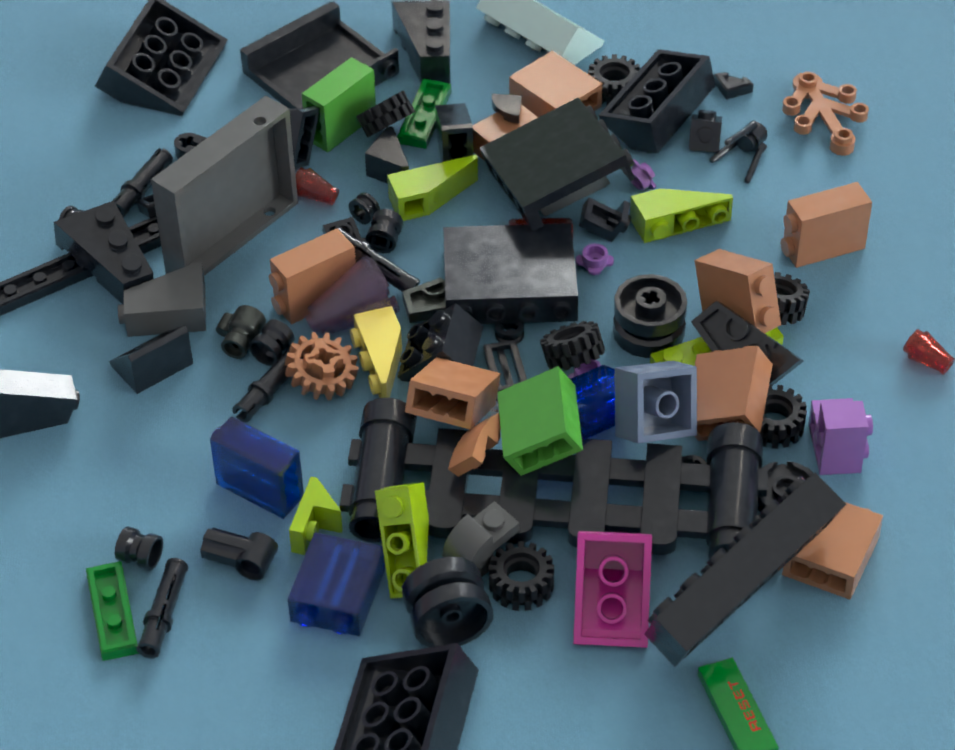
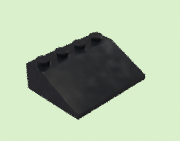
M148 0L107 62L95 87L119 102L182 116L228 39L165 0Z
M458 643L362 658L334 750H458L479 671Z

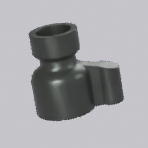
M242 305L236 309L234 314H223L216 327V332L225 337L221 343L224 353L236 359H241L246 355L250 342L256 335L261 334V330L266 324V318L263 313L255 307Z

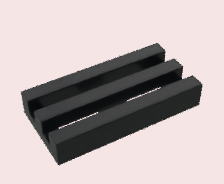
M516 340L483 345V354L488 370L498 373L492 352L496 351L506 384L502 386L499 381L498 392L515 385L513 384L504 350H510L518 382L527 380Z

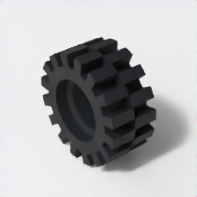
M612 54L610 59H608L607 55L602 56V61L598 58L595 59L594 64L591 63L589 65L588 74L602 83V104L607 102V106L640 70V66L635 64V60L632 58L627 61V56L622 55L621 59H618L617 54Z
M403 90L362 112L356 118L368 138L414 113L415 110Z
M775 272L774 277L781 325H786L787 321L790 324H795L796 320L800 322L805 314L810 290L807 289L808 286L805 283L801 284L800 279L796 278L793 280L791 279L792 275L786 274L784 277L781 276L780 272Z
M581 321L579 324L574 322L570 323V326L567 327L565 325L560 326L559 330L554 329L550 331V334H545L543 339L540 340L549 369L557 366L564 370H569L573 366L578 368L581 367L580 364L585 363L587 365L591 363V360H597L600 358L599 355L605 353V346L598 324L594 323V321H589L588 323Z
M772 384L769 385L764 414L778 413L785 416L786 419L772 420L763 416L760 432L763 438V447H766L767 443H772V449H778V443H782L783 448L789 447L790 441L795 444L799 436L802 437L807 406L805 402H802L803 397L800 394L794 396V390L791 388L785 392L782 385H778L777 390H772Z
M518 541V547L514 548L511 542L506 544V551L500 547L496 550V556L492 555L489 565L490 593L493 592V598L496 602L501 599V606L507 608L509 603H512V610L519 611V605H524L525 611L531 610L532 603L538 608L543 605V599L548 601L554 589V564L551 555L546 556V550L543 547L536 551L537 544L530 542L529 548L524 547V541ZM515 571H528L534 574L535 577L531 580L520 582L510 579L508 575Z

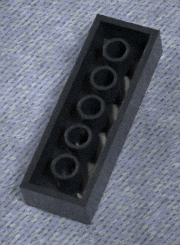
M816 472L807 480L802 476L798 477L785 490L786 493L781 496L778 502L773 500L759 514V517L752 524L754 528L748 523L733 537V541L726 547L728 552L721 548L706 562L707 565L700 571L701 577L696 572L693 573L679 587L680 590L674 595L676 598L674 601L667 597L653 610V614L647 619L651 625L644 635L674 667L684 660L819 535L846 506V503Z

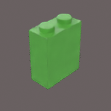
M351 57L302 93L303 107L317 106L320 108L313 141L315 146L328 153L361 128L356 116L376 105L374 69Z
M559 366L497 392L503 458L521 476L583 450L575 384Z

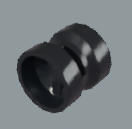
M391 209L376 211L371 220V227L368 229L365 237L366 242L371 244L370 248L378 253L392 252L397 245L398 235L403 227L402 217Z
M276 319L269 320L262 328V334L256 335L249 344V350L255 359L268 366H272L282 356V351L287 350L295 340L292 330L285 323Z
M126 526L117 539L114 553L115 558L124 563L137 562L140 568L153 570L162 555L163 538L153 533L144 535L141 534L139 529Z

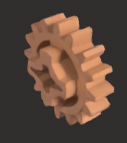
M312 332L310 340L302 335L299 337L298 344H291L284 364L287 366L285 375L293 377L292 387L299 385L303 387L302 395L310 391L313 392L315 400H318L320 394H325L328 400H332L334 392L342 397L346 388H352L359 369L356 366L358 357L350 355L351 345L344 347L340 345L342 338L338 337L332 341L330 340L329 333H325L323 338H318V335Z

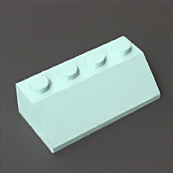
M480 0L476 9L485 13L484 20L497 27L502 23L506 26L504 32L517 39H520L521 35L527 38L525 44L539 52H541L542 48L549 52L554 51L574 65L600 48L604 43L603 39L536 0Z

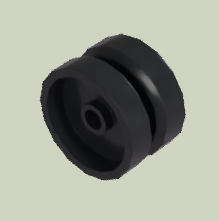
M648 274L627 279L618 287L614 296L615 315L613 317L614 339L621 349L634 356L650 358L652 353L683 342L686 328L687 297L686 292L678 283L668 277Z
M444 557L431 560L417 567L407 576L402 586V597L406 610L410 614L414 635L424 646L434 647L458 643L459 646L465 645L483 634L493 620V608L488 594L484 591V582L480 571L474 562L463 557Z

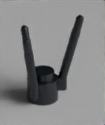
M755 120L749 122L742 130L725 140L724 144L726 146L710 158V162L714 163L737 145L745 152L755 151L744 180L745 183H750L762 153L767 149V145L764 143L768 136L766 128Z

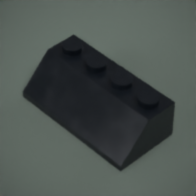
M658 49L599 114V119H602L606 126L630 149L658 154L716 86L710 56Z

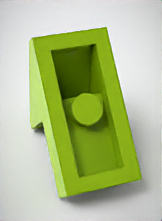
M310 477L289 528L291 552L302 555L306 554L310 542L316 541L319 529L337 533L343 532L341 510L316 477Z

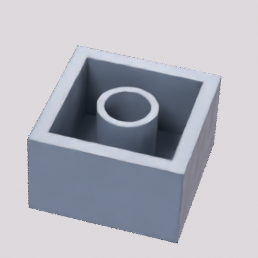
M677 361L615 367L616 437L639 444L697 435L696 366Z

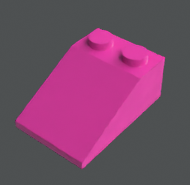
M578 531L573 644L648 648V638L644 634L649 628L647 619L649 618L651 534Z

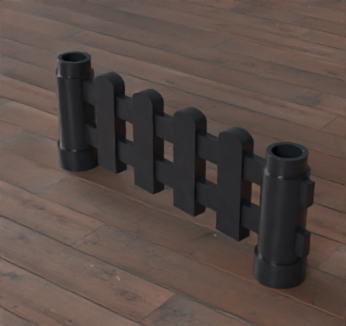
M387 397L371 400L364 406L359 430L360 439L351 440L348 456V465L356 466L353 485L343 484L340 510L341 512L349 513V530L356 538L367 542H381L375 491L390 486L403 485L405 470L432 472L429 490H425L429 515L428 534L435 538L447 539L453 528L463 517L469 514L474 518L495 501L520 523V531L505 543L512 542V544H518V541H524V543L530 541L533 534V526L568 529V541L576 548L578 531L651 534L653 555H666L674 552L677 537L706 539V543L709 546L708 557L710 559L721 548L728 552L726 547L733 541V537L748 523L754 528L752 524L759 517L757 515L758 496L767 497L768 469H761L763 464V438L760 432L748 424L736 422L716 426L710 431L707 438V465L681 463L682 446L647 443L646 460L611 458L612 441L582 438L583 450L576 453V455H570L522 476L503 458V450L487 449L485 450L486 455L483 464L458 477L449 471L448 467L457 443L468 430L438 428L436 445L413 443L417 416L405 413V402ZM469 475L502 477L500 496L466 493ZM538 481L573 482L571 501L537 499ZM609 485L644 488L643 506L607 504ZM680 490L708 492L707 511L678 509Z

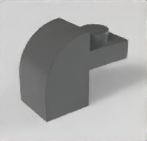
M494 501L474 518L467 514L459 521L444 544L442 558L463 557L474 562L483 577L489 572L490 559L493 552L520 531V523Z

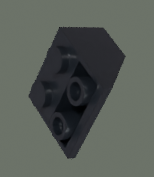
M456 303L445 310H438L430 319L421 324H415L407 334L408 342L400 358L401 365L397 378L401 381L409 382L411 378L436 357L473 366L484 326Z

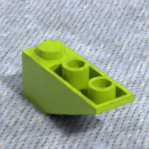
M477 155L387 175L388 198L394 211L402 217L403 221L427 216L478 181Z
M655 189L631 196V222L644 243L731 221L733 196L722 193Z
M424 482L390 486L375 491L390 599L403 598L402 586L407 576L417 567L427 563L429 515Z

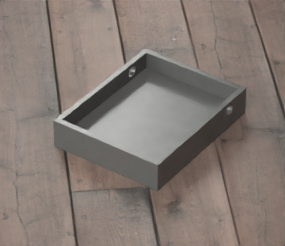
M264 96L151 179L166 274L195 262H202L205 276L298 204L289 108L268 96ZM267 212H274V213H275V214L270 215V216L265 215V213H267Z

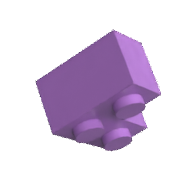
M853 398L812 400L808 424L819 475L861 473L863 459L869 457L867 436L873 434L872 416L870 414L866 415L863 401H853Z

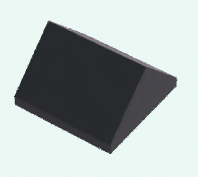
M186 326L165 331L109 362L112 368L138 394L193 364L189 332Z

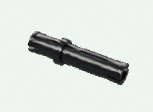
M158 148L136 175L121 186V191L112 201L115 202L123 218L133 205L137 204L136 202L139 199L145 197V192L152 185L151 179L173 162V157L168 150L163 148L161 151V148Z
M341 227L338 228L355 247L356 266L361 264L401 292L419 285L420 280L418 278L416 279L371 249V244L366 241L362 243L345 232Z
M290 346L258 381H253L248 386V392L233 406V414H236L240 409L242 410L236 416L237 419L245 423L249 422L262 406L268 405L273 400V394L289 378L285 375L287 366L284 364Z
M170 558L167 560L151 610L145 613L143 619L145 627L136 648L137 652L144 657L156 658L159 656L165 634L172 628L173 619L171 616L179 597L185 574L189 568L188 564L182 559Z

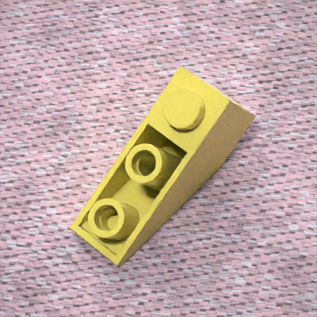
M392 305L353 314L354 328L350 329L353 347L360 348L361 351L359 352V359L362 370L369 371L370 373L368 375L370 390L373 395L378 394L379 398H390L402 354L401 327Z

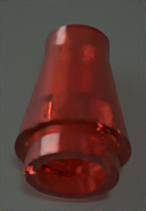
M301 167L296 172L297 196L320 201L330 206L334 204L339 195L338 188L331 185L311 168L305 169Z
M917 329L903 347V351L908 354L909 359L935 369L943 375L951 368L955 361V358L928 331L923 332Z

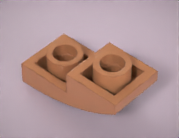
M499 413L478 423L461 437L450 459L449 471L459 477L483 464L486 455L485 450L491 449L498 444L501 436Z

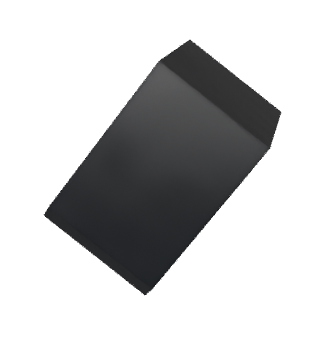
M393 126L387 127L365 152L366 176L387 184V175L409 170V165Z

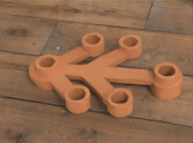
M803 72L796 75L793 79L795 92L792 96H787L783 99L782 111L786 115L794 116L800 113L801 103L804 99H810L811 104L803 115L795 117L794 131L801 135L809 134L812 131L813 122L820 115L832 134L830 150L834 154L841 156L851 154L854 151L855 136L850 129L842 127L834 113L848 117L858 123L865 122L868 119L869 107L866 104L854 103L852 106L845 105L856 100V87L851 84H844L838 88L823 83L821 77L813 72ZM822 94L838 98L842 103L824 98Z

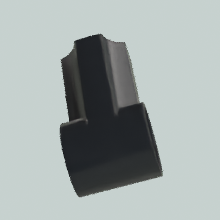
M208 528L203 536L200 552L201 558L233 566L243 577L257 581L261 580L266 574L278 551V545L269 535L260 532L251 533L249 537L217 528Z

